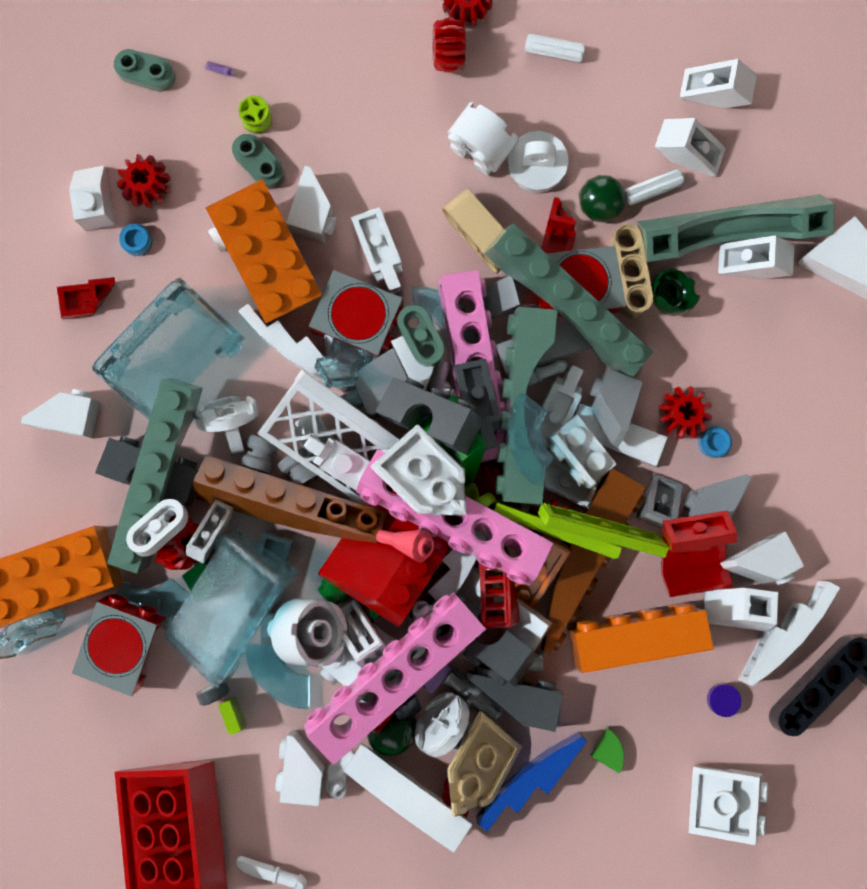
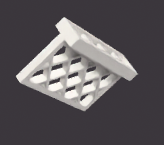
M302 369L294 379L293 385L259 430L258 435L351 499L363 505L365 501L361 499L360 495L352 491L348 485L342 484L335 477L310 462L315 460L316 455L307 457L300 455L296 441L308 439L310 435L319 440L321 436L337 434L338 441L343 443L341 433L356 431L360 434L361 447L352 448V450L357 453L362 452L363 457L368 459L367 451L391 448L400 439ZM297 391L308 398L310 411L291 413L290 401ZM313 402L323 409L314 410ZM287 407L288 415L280 416L283 410ZM329 412L334 416L336 429L318 432L315 415ZM311 416L314 433L295 436L293 418ZM289 419L291 437L277 439L268 433L276 421ZM339 420L348 427L340 428ZM365 439L374 445L366 446ZM292 442L293 449L284 443Z

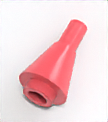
M380 529L376 535L378 542L392 545L419 563L424 562L434 549V541L428 530L400 531L395 533Z

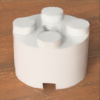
M470 102L447 132V139L451 142L450 149L462 158L468 155L476 162L473 164L475 168L487 176L491 171H497L519 139L515 132L511 136L508 135L505 131L508 125L495 113L480 104L474 109V102Z
M319 599L290 600L279 608L274 619L268 623L267 633L271 637L273 648L279 658L287 664L313 667L328 666L337 660L345 646V642H342L343 631H347L346 620L341 609L332 602Z

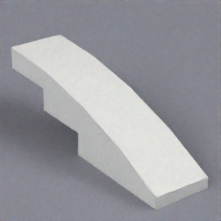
M246 304L238 311L262 339L290 363L301 370L303 369L316 380L343 393L348 390L344 381L307 336L296 343L278 320L267 327L249 304Z
M481 530L474 531L476 538L485 542L487 534ZM452 549L442 559L450 569L429 588L428 592L435 599L431 606H434L443 596H450L453 592L456 594L466 580L477 557L468 552L461 553Z
M818 581L806 605L792 602L780 627L774 626L769 631L762 632L738 680L749 686H754L779 667L804 642L819 623L840 587L829 581Z
M361 743L344 769L347 775L453 853L473 825L471 820L463 815L452 816V808L445 804L442 798L416 782L413 776L363 743Z

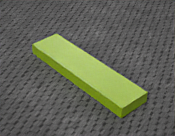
M499 501L495 504L493 511L519 525L613 559L619 558L621 546L546 527L540 516Z
M547 503L541 504L538 515L546 527L664 558L669 550L666 542L655 532Z

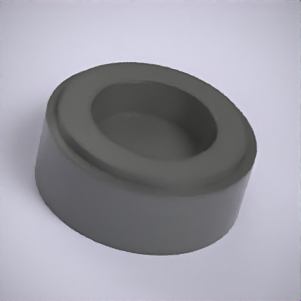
M221 680L205 687L195 695L199 704L206 706L223 698L230 690L226 681Z

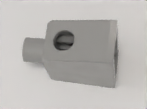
M395 349L388 350L353 373L351 377L357 389L340 397L357 409L364 406L371 419L381 417L376 410L392 378L394 377L404 382L407 379Z

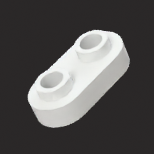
M166 499L158 503L129 529L126 537L128 547L137 555L143 557L156 553L185 527L188 521L186 508L174 499ZM173 515H176V518L171 523H169V519ZM148 537H151L150 542L144 545V541Z

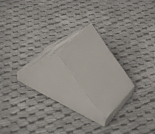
M510 276L486 286L487 295L483 298L485 310L489 309L491 319L513 314L519 306L539 307V296Z
M653 473L644 495L646 497L645 501L639 509L636 518L663 529V520L678 518L683 484Z

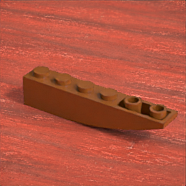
M205 455L193 480L195 496L198 500L213 504L215 499L234 507L233 511L317 534L377 543V532L383 528L387 517L386 512Z
M612 468L605 474L589 508H586L583 513L630 526L626 521L632 511L637 513L643 505L646 497L642 493L646 487ZM572 543L567 545L572 550L556 574L546 613V619L552 622V625L542 639L541 649L550 655L553 649L556 651L560 649L566 638V634L563 633L569 621L571 623L576 621L583 608L579 605L584 594L589 596L598 583V579L595 578L596 573L601 566L606 568L612 558Z

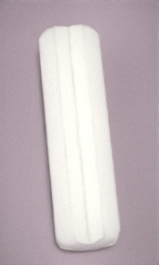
M528 34L525 44L526 52L575 62L582 61L585 50L583 43L536 34Z
M675 169L626 188L625 195L628 205L637 204L681 187L684 183L681 171Z

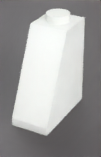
M853 217L797 263L801 267L867 299V230L856 217Z

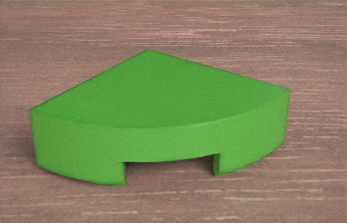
M606 727L590 755L620 774L624 763L623 748L618 737Z

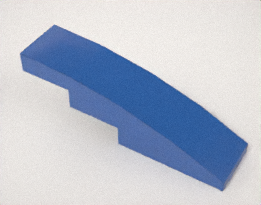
M577 732L549 747L523 766L501 786L493 803L484 806L476 815L477 824L488 832L507 805L518 813L537 786L549 794L587 740Z

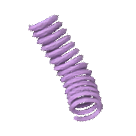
M209 61L205 65V70L207 67V70L218 72L228 77H232L234 74L232 68Z

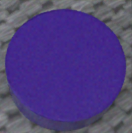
M716 684L707 694V704L710 710L721 717H731L741 707L740 693L736 688L728 684Z

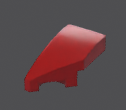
M557 197L553 199L541 249L546 254L572 251L577 233L574 230L576 226L573 217L569 218L561 207V200Z
M115 277L88 280L87 284L57 287L61 319L94 315L115 286Z

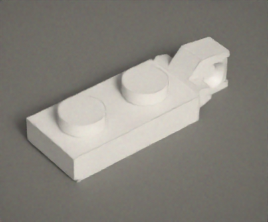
M380 207L351 217L376 281L384 280L389 293L401 292V285L397 275L403 273L402 263Z
M572 365L568 367L563 379L558 376L556 377L527 435L529 441L548 449L551 444L546 438L573 417L582 397L580 394L583 388L577 386V383L584 370Z
M310 435L303 446L317 456L313 462L323 471L357 490L358 482L370 460L336 439L334 441L328 438L326 443H323Z

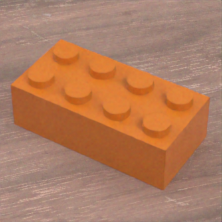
M263 179L205 207L265 323L322 296Z
M91 526L0 558V629L124 586L119 568L107 564L112 546L106 527Z
M684 602L668 605L669 611L665 612L662 609L649 608L637 611L638 616L630 618V615L615 614L606 616V622L598 623V621H593V619L574 622L575 628L568 629L574 667L581 673L714 650L706 610L695 608V604Z

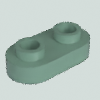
M126 49L119 52L114 59V69L124 82L158 92L166 91L174 84L175 72L170 63L163 58ZM133 61L131 66H124L126 62ZM156 69H162L159 75H153V72Z
M243 134L235 139L232 145V153L240 166L255 182L263 179L268 189L278 187L284 178V170L279 160L255 135ZM245 145L252 146L249 152L242 151ZM265 167L272 168L269 174H263L262 170Z
M409 305L403 308L398 315V328L415 361L425 367L437 365L443 358L444 344L428 313L424 308L417 305ZM415 318L419 320L420 324L417 328H410L408 321ZM431 346L434 349L433 355L425 356L422 353L423 348Z

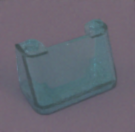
M177 278L167 285L98 357L92 366V371L149 420L161 379L175 378L193 384L218 357L224 358L228 356L232 358L242 348L243 344L241 342L245 338L182 278Z
M237 529L231 531L228 535L222 533L212 548L216 552L177 614L173 612L162 627L166 631L164 638L209 683L217 688H220L233 676L241 664L239 661L244 656V651L272 607L280 600L287 585H291L299 573L297 569Z

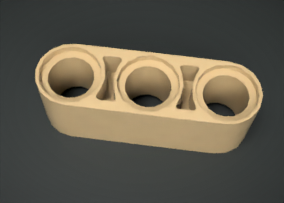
M465 189L443 206L442 211L451 225L495 274H498L501 269L483 253L504 228L473 193Z
M624 224L616 229L610 241V246L616 247L626 307L621 311L629 318H639L651 307L653 292L641 231L635 225ZM626 236L632 241L633 245L631 247H624L620 244L618 238ZM624 267H634L638 272V277L627 276ZM632 295L640 297L643 301V307H634L630 303L629 297Z

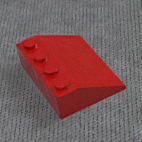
M389 485L386 486L389 492L397 494L395 491H392ZM367 502L364 504L387 513L382 530L395 533L419 530L418 525L409 520L401 521L396 519L389 513L388 509L379 504L376 506ZM453 515L445 516V520L450 525L456 526L460 524L457 517ZM438 536L432 537L434 541L433 552L424 562L419 563L392 545L341 538L317 575L400 627L450 546L448 541Z
M190 761L115 771L126 889H228L214 761Z

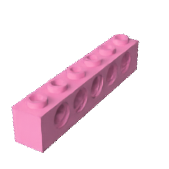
M478 270L441 275L437 283L457 398L461 399L454 365L486 358L501 416V411H506V404L504 401L500 402L498 389H502V378L500 371H495L493 359L497 358L495 341L490 340L488 328L492 327V320L489 309L485 310L483 298L487 295L485 281L479 278ZM468 300L473 306V312H462L459 309L458 301ZM465 330L474 331L478 336V343L470 344L466 342L463 332ZM505 430L494 431L497 447L485 450L481 462L497 460L499 443H504Z
M377 449L358 482L356 492L360 494L362 500L374 506L378 504L389 510L393 517L401 521L409 520L418 525L419 530H428L432 537L438 536L448 541V545L452 549L474 555L483 566L491 569L496 567L507 573V577L515 583L530 585L537 578L553 542L465 496L466 515H453L458 518L459 525H450L445 520L446 515L417 514L398 494L389 492L386 488L388 484L370 468L373 463L385 454V452ZM481 530L485 532L489 541L478 540L474 531ZM504 546L513 547L517 551L518 557L508 556L504 551Z
M454 592L450 596L446 595L440 598L434 604V610L429 615L414 621L408 628V633L399 641L394 640L388 644L383 650V655L376 662H370L362 667L357 674L358 678L349 686H341L333 694L332 701L323 709L321 707L315 709L306 719L307 723L304 725L307 738L333 765L486 630ZM443 624L450 625L447 634L436 636V630L439 626ZM425 647V652L421 657H410L413 649ZM390 670H400V674L396 679H385L386 674ZM364 693H375L374 698L370 702L363 703L359 701ZM340 715L350 717L348 722L343 725L334 723V720Z

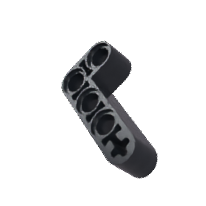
M851 635L839 638L771 708L769 712L771 725L788 736H799L856 678L867 685V639ZM857 643L859 654L852 659L849 652L852 644ZM835 665L837 676L833 681H829L827 672L830 667ZM813 688L815 699L812 703L807 704L805 702V694L809 689ZM787 713L790 714L789 719L791 723L789 725L786 724L787 720L784 718Z

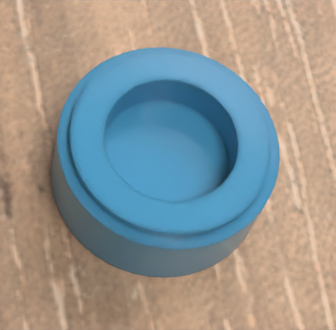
M129 224L122 229L119 242L128 254L142 256L150 250L152 236L144 226Z
M719 426L707 428L705 432L700 434L698 439L700 451L709 458L724 456L732 445L729 432Z

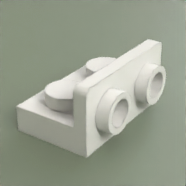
M578 415L573 416L546 438L551 444L548 450L558 462L563 460L570 468V471L567 473L578 487L582 485L585 488L594 487L598 479L617 465Z

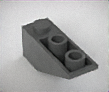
M475 666L474 671L466 670V678L522 725L556 732L563 696L560 689H555L556 683L537 679V684L524 682L525 677L523 676L515 687L508 682L502 686L488 675V672L491 670L489 668Z

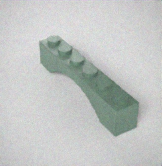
M818 194L637 221V226L642 234L646 260L650 262L677 258L699 248L730 241L775 235L780 238L794 239L833 235L835 204Z
M514 223L505 228L483 253L506 275L523 284L557 310L582 335L596 356L611 370L629 377L635 376L652 355L653 351Z
M519 306L514 311V315H509L507 334H512L511 347H507L505 352V366H510L509 379H504L502 397L507 398L506 411H501L500 430H505L504 443H499L497 462H502L501 475H497L495 480V494L500 495L499 502L543 504L545 471L535 458L528 441L524 423V402L527 386L534 368L543 354L555 343L557 310Z
M175 378L161 379L107 564L136 574L150 566L153 555L143 557L133 552L126 542L127 533L136 522L163 501L174 462L194 419L203 390L202 387ZM148 537L144 541V545L150 542L151 537Z

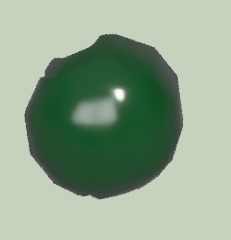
M598 175L587 180L578 194L581 211L595 222L606 223L614 220L625 208V190L621 183L612 176Z
M672 268L658 273L651 284L653 305L659 312L669 316H677L694 309L700 300V295L695 293V280L687 277L682 271Z
M393 715L380 732L375 734L371 731L367 735L369 745L378 754L384 756H396L406 752L416 742L415 729L417 721L415 716L411 717L409 715L399 722Z

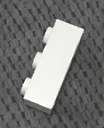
M215 499L186 546L187 556L204 564L232 518L234 507Z

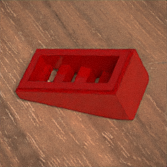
M479 563L482 625L485 628H506L516 625L520 622L515 582L511 581L505 572H503V575L490 576V570H498V568L491 569ZM503 583V588L492 589V584ZM494 597H504V602H494ZM504 610V616H496L495 611Z

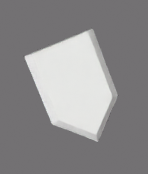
M418 424L371 465L370 468L417 514L466 515L465 469L433 438L428 436L427 432Z

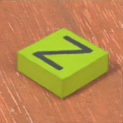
M236 696L219 704L218 707L228 734L233 735L242 731L246 727V723Z

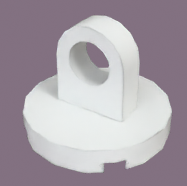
M543 131L528 132L518 138V143L509 153L507 160L508 172L512 180L514 179L524 191L532 193L548 192L565 177L569 163L567 150L561 140L551 133Z
M240 396L217 399L207 403L204 406L205 411L197 410L194 415L196 426L199 430L205 432L224 431L231 455L244 452L238 427L254 420L259 413L256 400L250 396H247V401H241Z
M446 692L436 696L427 704L425 710L428 712L424 718L420 717L416 724V745L425 754L433 757L445 755L450 750L458 751L472 725L468 722L470 714L468 704L460 696Z

